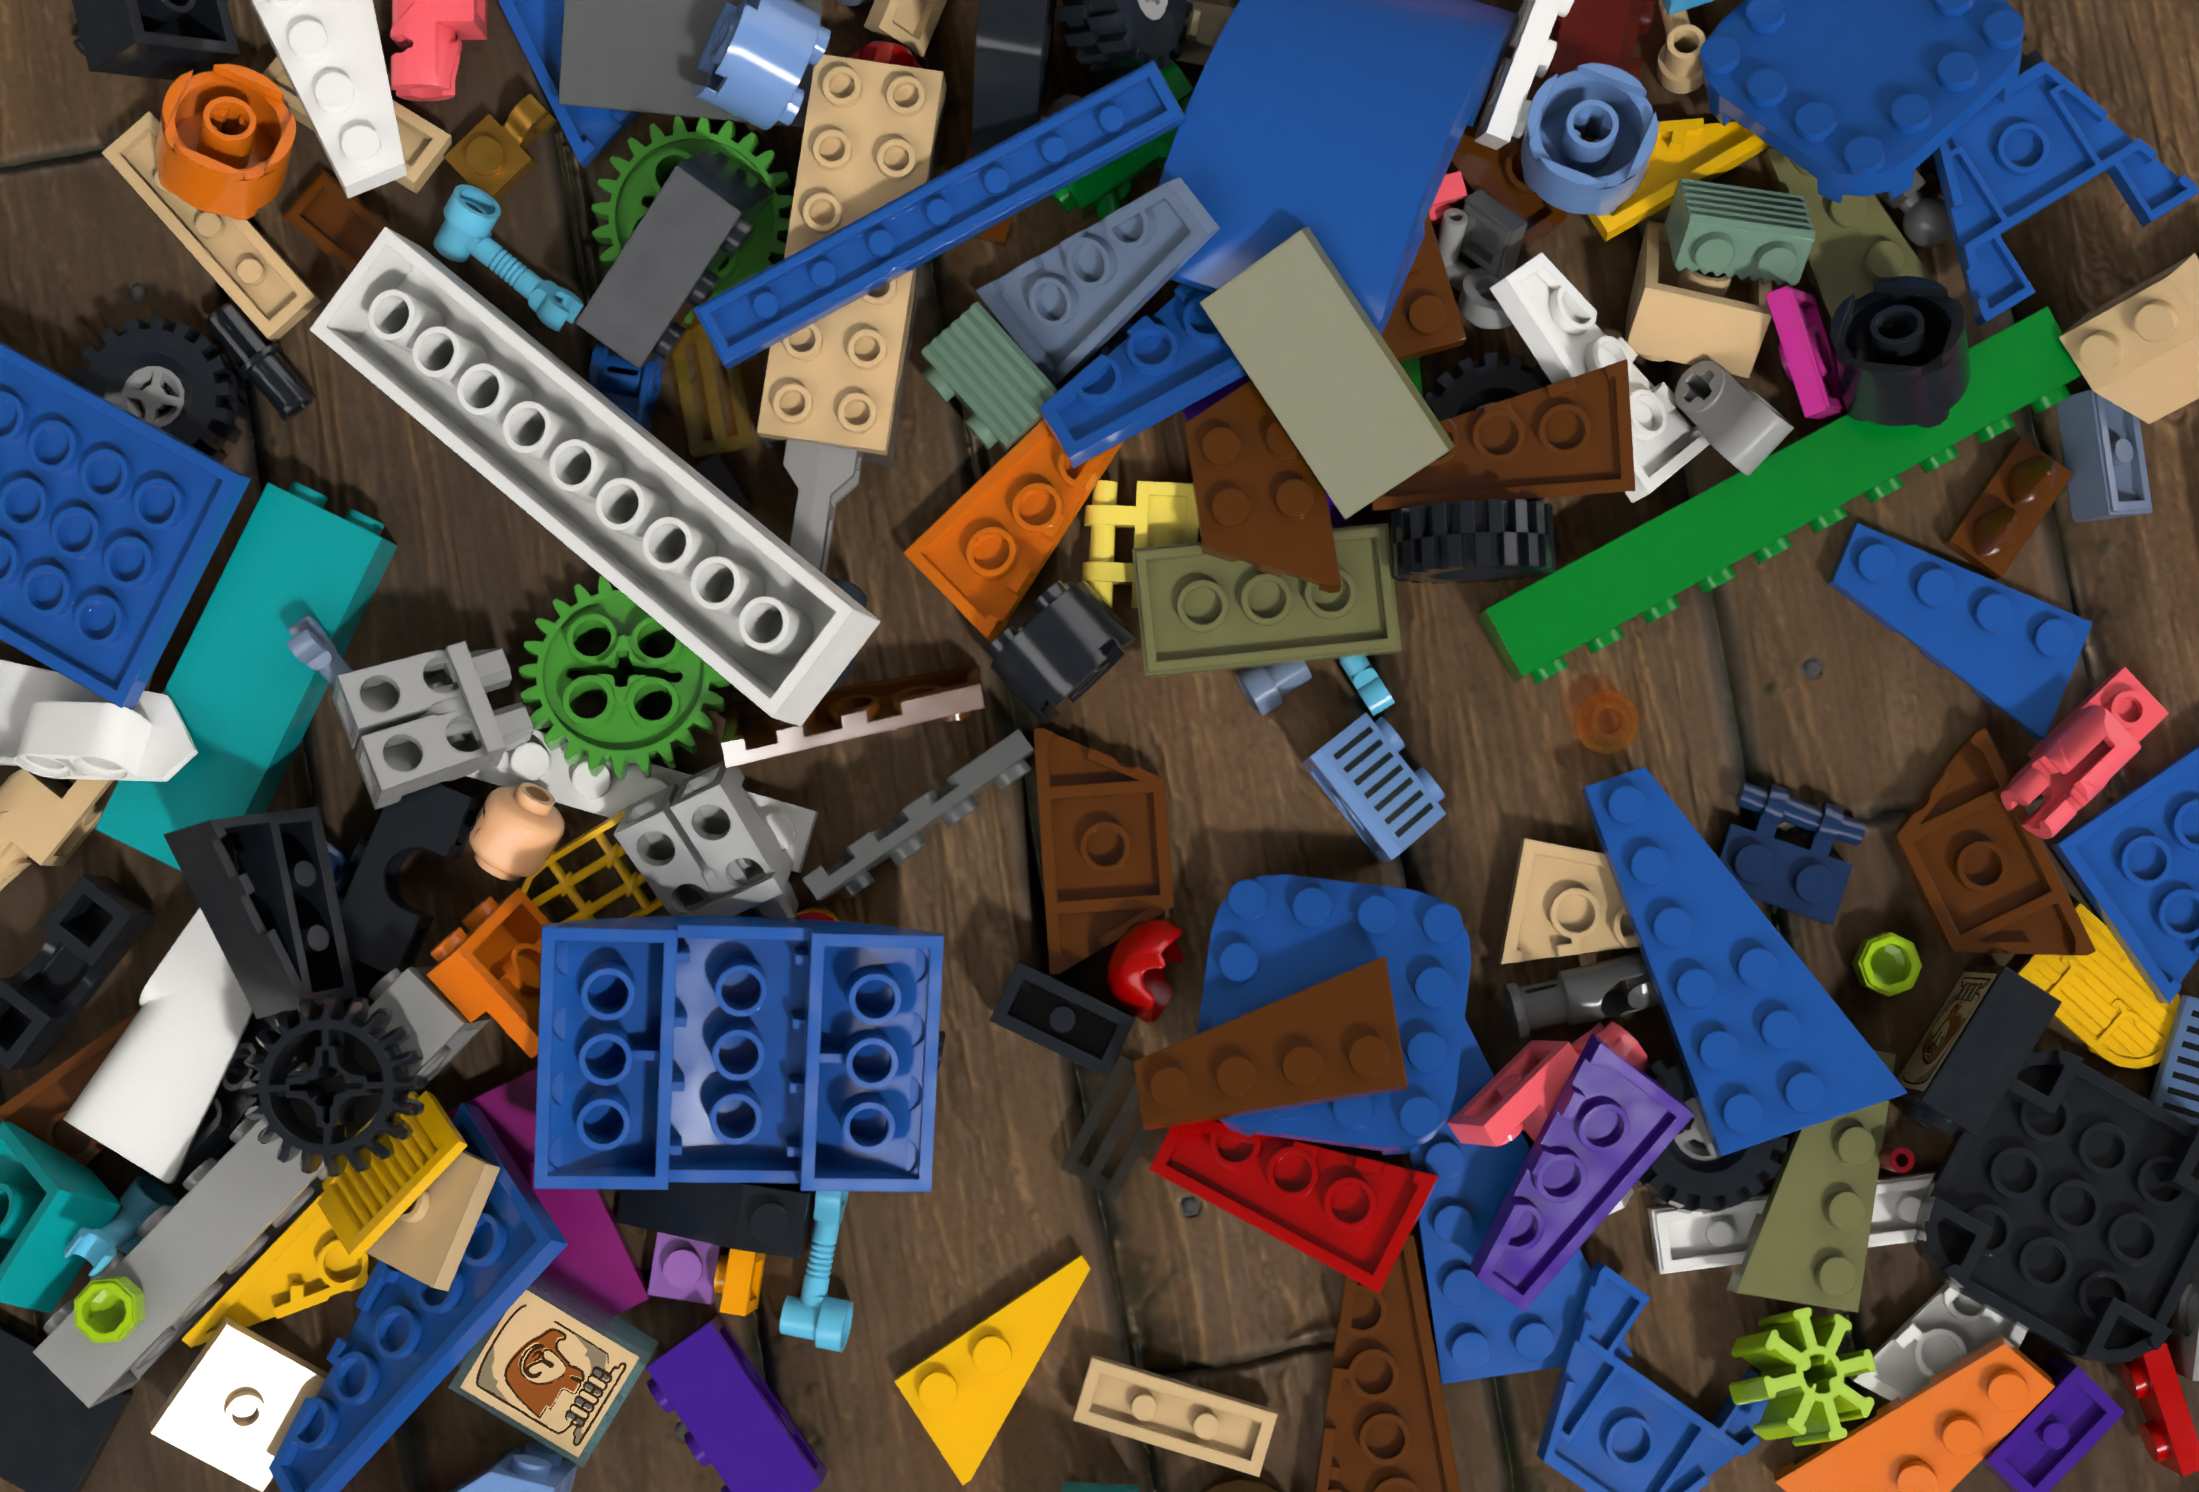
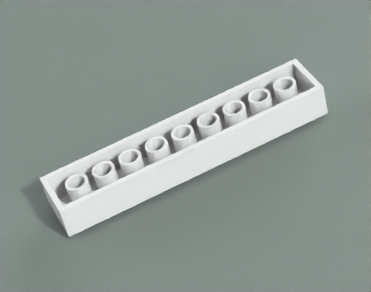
M384 227L309 329L771 718L801 727L881 621L427 250L391 229Z

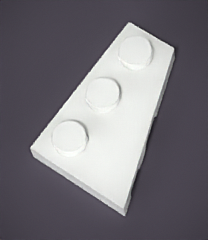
M1945 1283L1872 1354L1876 1366L1874 1372L1849 1376L1848 1378L1890 1401L1897 1397L1903 1400L1928 1385L1930 1377L1999 1335L2005 1337L2019 1349L2027 1331L1950 1288Z

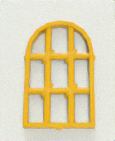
M627 808L558 850L551 852L540 871L534 876L526 877L521 887V891L526 895L532 880L548 866L559 883L531 901L537 907H540L559 894L561 897L567 894L578 912L561 922L596 919L593 915L595 912L625 894L626 897H630L632 894L641 906L640 909L627 917H644L663 906L658 898L649 902L639 887L646 880L637 871L631 875L620 858L627 853L618 843L612 846L603 833L621 821ZM595 838L606 855L578 872L572 874V871H569L566 875L557 860ZM605 866L608 869L614 866L624 884L593 903L591 900L585 903L574 885Z

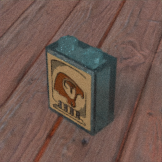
M542 1272L455 1366L459 1368V1371L448 1388L584 1468L651 1359L659 1341L619 1317L609 1314Z

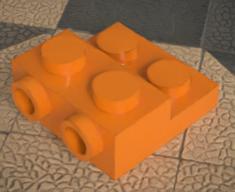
M518 887L499 904L489 896L461 921L469 932L466 934L460 927L456 928L430 952L438 963L426 976L470 1023L487 1011L532 1059L538 1054L542 924H551V922Z

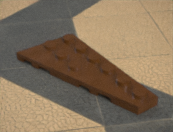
M1412 1233L1380 1293L1344 1275L1313 1492H1461L1415 1238Z

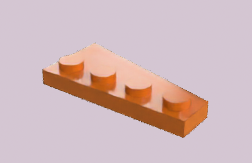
M1042 419L903 554L992 643L1007 624L1123 442L1072 468L1047 424Z
M1999 1335L1930 1377L1928 1385L1903 1400L1897 1397L1877 1409L1875 1417L1848 1432L1845 1438L1823 1442L1820 1444L1821 1449L1797 1464L1792 1461L1774 1472L1775 1483L1786 1492H1950L2055 1388L2052 1377L2005 1337Z

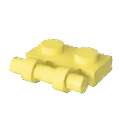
M1098 480L1092 490V505L1085 506L1084 526L1090 527L1089 562L1082 563V581L1085 580L1111 609L1113 585L1122 584L1132 585L1131 610H1138L1133 563L1114 562L1116 529L1135 528L1134 549L1198 542L1199 523L1192 483L1137 481L1136 506L1117 505L1118 482Z

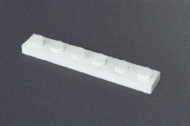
M534 730L529 741L510 751L504 752L497 767L481 772L478 770L467 775V777L498 786L519 787L520 784L525 782L533 783L551 793L557 803L608 818L629 805L675 783L680 787L684 779L692 776L652 764L651 777L645 778L638 763H630L625 779L618 780L612 763L606 762L603 770L595 777L591 775L588 769L587 755L571 767L564 758L568 743L551 751L544 742L547 733ZM745 791L762 821L775 834L781 850L785 849L793 861L792 871L801 873L818 812Z

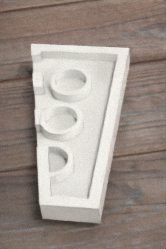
M249 0L347 198L407 176L373 0Z
M1524 0L1518 11V24L1508 44L1515 48L1512 59L1504 57L1498 67L1473 140L1474 142L1498 150L1509 143L1512 136L1518 139L1521 138L1525 131L1528 112L1532 102L1526 99L1534 76L1544 77L1556 50L1557 42L1549 39L1556 17L1558 15L1565 18L1574 0Z
M1542 252L1489 288L1552 384L1626 359L1628 360L1635 491H1627L1625 493L1632 503L1649 495L1710 445L1706 440L1707 436L1698 426L1692 427L1676 410L1678 405L1675 402V394L1664 382L1654 386L1633 364L1638 354L1622 337L1616 339L1612 336H1607L1595 324L1597 310Z

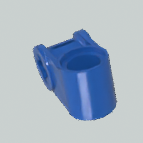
M597 343L590 362L588 383L650 432L653 411L661 389L663 359L657 356L644 367L638 369L616 352L611 351L605 344Z

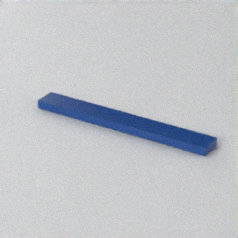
M1153 60L696 306L693 310L724 367L728 370L1185 123V115Z

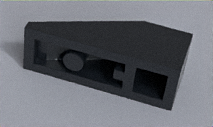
M668 1182V1190L621 1189L616 1222L731 1249L799 1259L807 1249L816 1191H801L799 1184Z

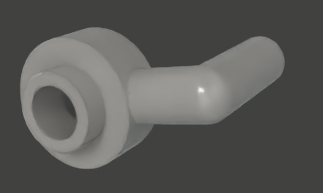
M1457 208L1445 210L1437 242L1450 285L1460 292L1458 308L1461 314L1468 321L1482 329L1493 330L1511 326L1513 323L1506 316L1503 308L1489 289L1500 280L1482 267L1473 270L1458 260L1468 222V215Z

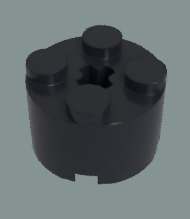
M1896 276L1874 282V291L1860 297L1856 301L1854 293L1839 305L1830 325L1838 390L1845 404L1848 416L1857 421H1869L1879 425L1908 426L1915 424L1923 428L1934 427L1947 420L1950 408L1961 399L1967 390L1971 376L1966 317L1961 303L1959 302L1957 305L1956 302L1948 297L1947 288L1940 283L1915 276Z
M1061 580L1057 581L1033 603L1032 608L1038 613L1036 617L1020 628H1017L1015 625L1010 626L986 649V652L994 659L990 668L1043 725L1060 714L1055 707L1066 697L1073 703L1077 701L1125 655L1117 644L1120 647L1133 645L1137 640V636L1085 580L1077 584L1073 580L1065 584Z

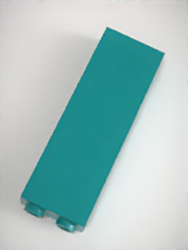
M295 481L292 482L288 492L267 483L162 693L172 699L195 744L198 754L167 782L118 781L95 828L96 830L181 871L163 834L208 820L266 813L330 684L318 670H312L290 651L286 642L294 637L287 629L309 615L318 622L327 637L334 644L339 656L343 657L398 545L380 537L385 526L384 524L351 508L345 519L323 509L328 497Z

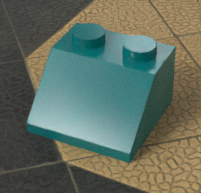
M2 1121L0 1124V1303L52 1314L86 1261L85 1258L76 1254L65 1258L63 1251L81 1228L102 1229L111 1223L122 1205L92 1170L17 1125Z

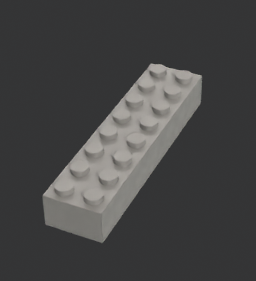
M434 966L410 967L403 973L398 968H395L385 975L368 994L374 1003L369 1007L367 1020L379 1008H388L392 1011V1017L385 1029L387 1033L397 1027L408 1026L411 1030V1035L405 1042L399 1045L402 1053L420 1049L423 1053L421 1061L407 1065L409 1076H426L429 1083L491 1018L484 1012L470 1023L426 976ZM346 1032V1043L353 1044L354 1059L358 1065L367 1071L382 1072L379 1062L370 1048L360 1039ZM304 1062L290 1072L288 1076L305 1074L311 1067ZM335 1075L326 1077L322 1081L307 1084L309 1087H324L326 1093L335 1091L334 1095L345 1092L346 1089L363 1086L360 1082L345 1083L343 1076L334 1078ZM425 1087L413 1091L419 1094ZM370 1094L359 1099L355 1106L354 1121L347 1123L348 1139L358 1135L371 1123L378 1112L383 1094ZM289 1098L298 1118L308 1128L323 1136V1128L316 1127L315 1111L311 1105L303 1099ZM266 1117L251 1121L246 1118L231 1133L229 1138L235 1145L218 1162L211 1157L195 1169L183 1183V1186L189 1192L172 1209L167 1205L160 1207L146 1219L136 1231L142 1238L140 1243L126 1256L118 1252L99 1276H126L144 1292L145 1320L129 1338L120 1342L93 1343L75 1327L74 1300H71L45 1323L43 1329L49 1336L33 1353L88 1408L132 1388L323 1191L321 1183L329 1176L325 1169L324 1160L317 1171L310 1174L301 1171L300 1160L302 1150L291 1161L285 1163L279 1161L277 1153L283 1139L280 1137L271 1143L261 1144L258 1141V1135L261 1130L269 1125ZM91 1277L89 1281L97 1279L99 1277Z

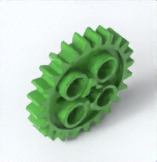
M677 116L674 119L673 135L667 137L653 123L649 125L652 143L645 147L632 137L627 140L634 154V157L629 162L615 156L610 158V162L619 174L617 181L611 179L598 180L597 184L601 190L611 197L610 202H600L592 205V211L597 217L609 221V224L592 231L593 237L598 243L613 244L612 247L600 256L606 268L612 267L649 209L644 206L645 199L656 198L663 187V181L667 173L673 170L677 164L712 146L766 184L775 193L753 224L756 227L746 244L735 257L732 258L730 256L726 267L716 274L721 277V281L709 299L771 267L774 259L784 260L786 244L781 242V238L787 237L790 220L783 218V216L791 213L794 196L778 194L787 189L792 182L787 171L769 174L778 162L776 154L772 149L755 157L759 141L753 132L746 135L739 143H736V128L733 122L729 120L722 126L718 135L713 134L708 118H700L696 131L689 132L681 117ZM693 308L684 319V322L687 324H691L695 316Z
M599 577V594L590 596L580 584L575 585L577 604L570 607L565 602L556 598L552 602L559 619L555 623L541 618H537L535 621L539 631L545 637L544 642L525 641L524 643L527 654L537 660V663L519 667V673L523 680L537 684L520 693L526 706H542L530 716L534 729L551 727L544 738L545 744L551 751L568 743L564 758L571 767L587 755L588 769L591 775L595 777L603 770L606 762L612 763L618 780L625 779L630 763H638L645 778L651 777L652 759L660 757L670 769H674L676 761L673 749L681 746L692 754L698 752L691 735L694 730L713 735L715 731L713 723L705 713L706 711H725L726 705L724 699L712 692V690L730 686V682L620 590H612L610 582L605 577ZM600 633L611 638L609 647L600 655L586 656L579 652L581 643L591 634ZM664 635L675 640L674 648L664 657L652 658L642 653L644 645L654 636ZM632 666L636 675L629 676L627 686H617L614 678L621 677L623 667ZM573 670H582L586 674H590L578 677L575 680L568 678L569 673ZM674 673L682 675V679L676 683L661 679V677L671 676ZM597 694L608 699L604 711L595 718L586 719L575 714L577 704L588 695ZM661 696L672 701L671 710L659 720H647L639 715L642 704L651 697Z

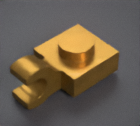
M530 93L513 108L503 126L488 114L444 158L471 186L485 191L498 202L537 165L525 150L544 135L557 120Z

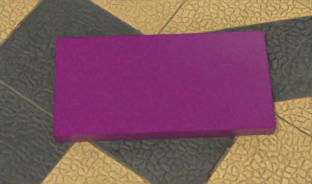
M537 1067L466 1103L478 1106L568 1243L562 1252L526 1290L591 1328L650 1299L652 1295H647V1283L616 1222L602 1189H534ZM460 1106L446 1112L451 1121Z

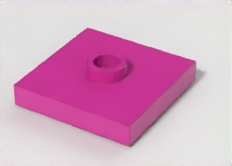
M1789 286L1766 293L1765 295L1781 342L1778 346L1780 359L1787 377L1790 381L1794 382L1805 418L1830 421L1847 415L1845 404L1838 390L1832 347L1815 296Z

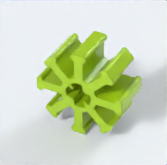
M1809 1307L1775 1314L1759 1319L1758 1324L1764 1328L1765 1332L1742 1336L1736 1339L1731 1355L1734 1358L1742 1357L1762 1372L1761 1377L1731 1382L1729 1384L1730 1393L1736 1405L1770 1399L1760 1422L1755 1423L1752 1427L1753 1431L1763 1439L1774 1440L1795 1436L1792 1440L1794 1446L1835 1441L1847 1436V1430L1841 1427L1840 1422L1867 1418L1870 1415L1874 1399L1872 1397H1863L1844 1383V1377L1874 1372L1876 1366L1873 1355L1869 1349L1835 1355L1845 1332L1852 1329L1851 1322L1840 1314L1810 1319L1812 1310Z

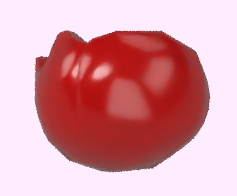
M1149 920L1134 926L1115 945L1107 965V984L1113 999L1130 1014L1148 1025L1153 1024L1161 1016L1174 993L1173 987L1164 976L1166 965L1170 962L1181 963L1184 961V956L1176 941L1182 934V930L1167 920Z

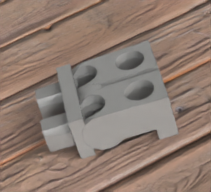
M463 641L449 645L445 650L426 652L337 676L332 698L351 748H358L355 758L375 810L399 802L403 795L443 781L462 778L478 770L481 772L497 767L504 752L510 751L530 740L534 729L526 707L522 702L492 710L486 695L487 692L509 686L512 680L510 667L501 647L469 652L466 642Z
M723 760L684 779L680 787L675 783L629 805L613 834L663 906L673 916H740L739 913L753 908L758 917L795 918L799 902L788 881L794 863L786 850H781L775 834L762 821L743 789L742 783L745 777L738 765L726 768L725 761Z

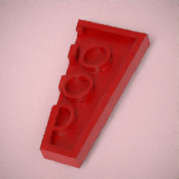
M1212 1120L1172 1126L1149 1168L1150 1171L1377 1293L1382 1291L1439 1178L1437 1175L1280 1137L1253 1134L1251 1138L1228 1130L1225 1124Z

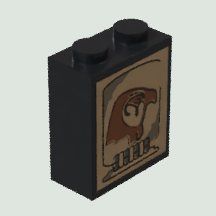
M1968 964L1896 1078L1908 1092L1907 1094L1895 1097L1904 1103L1899 1114L1932 1134L1937 1131L1948 1138H1952L1957 1131L1978 1137L2062 1002L2006 966Z

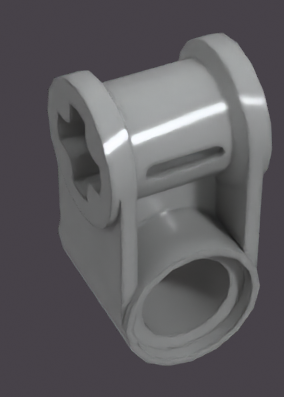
M1712 360L1693 364L1683 373L1677 383L1675 402L1678 407L1707 436L1706 440L1725 459L1747 476H1750L1794 429V426L1766 400L1750 388L1737 382L1722 366Z

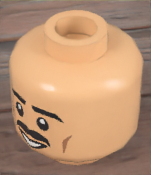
M525 782L520 784L519 787H498L488 795L469 834V842L475 852V860L483 870L507 881H517L521 877L534 876L540 871L548 856L556 849L565 829L564 819L559 810L554 806L555 799L552 794L536 784Z

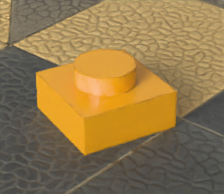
M730 1248L729 1256H720L714 1278V1293L722 1294L720 1312L747 1316L758 1308L766 1254Z

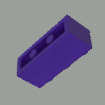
M719 1314L657 1356L646 1367L652 1377L647 1381V1386L652 1396L665 1412L676 1411L689 1430L684 1434V1439L694 1457L705 1467L712 1463L725 1482V1485L721 1487V1492H811L822 1484L828 1471Z

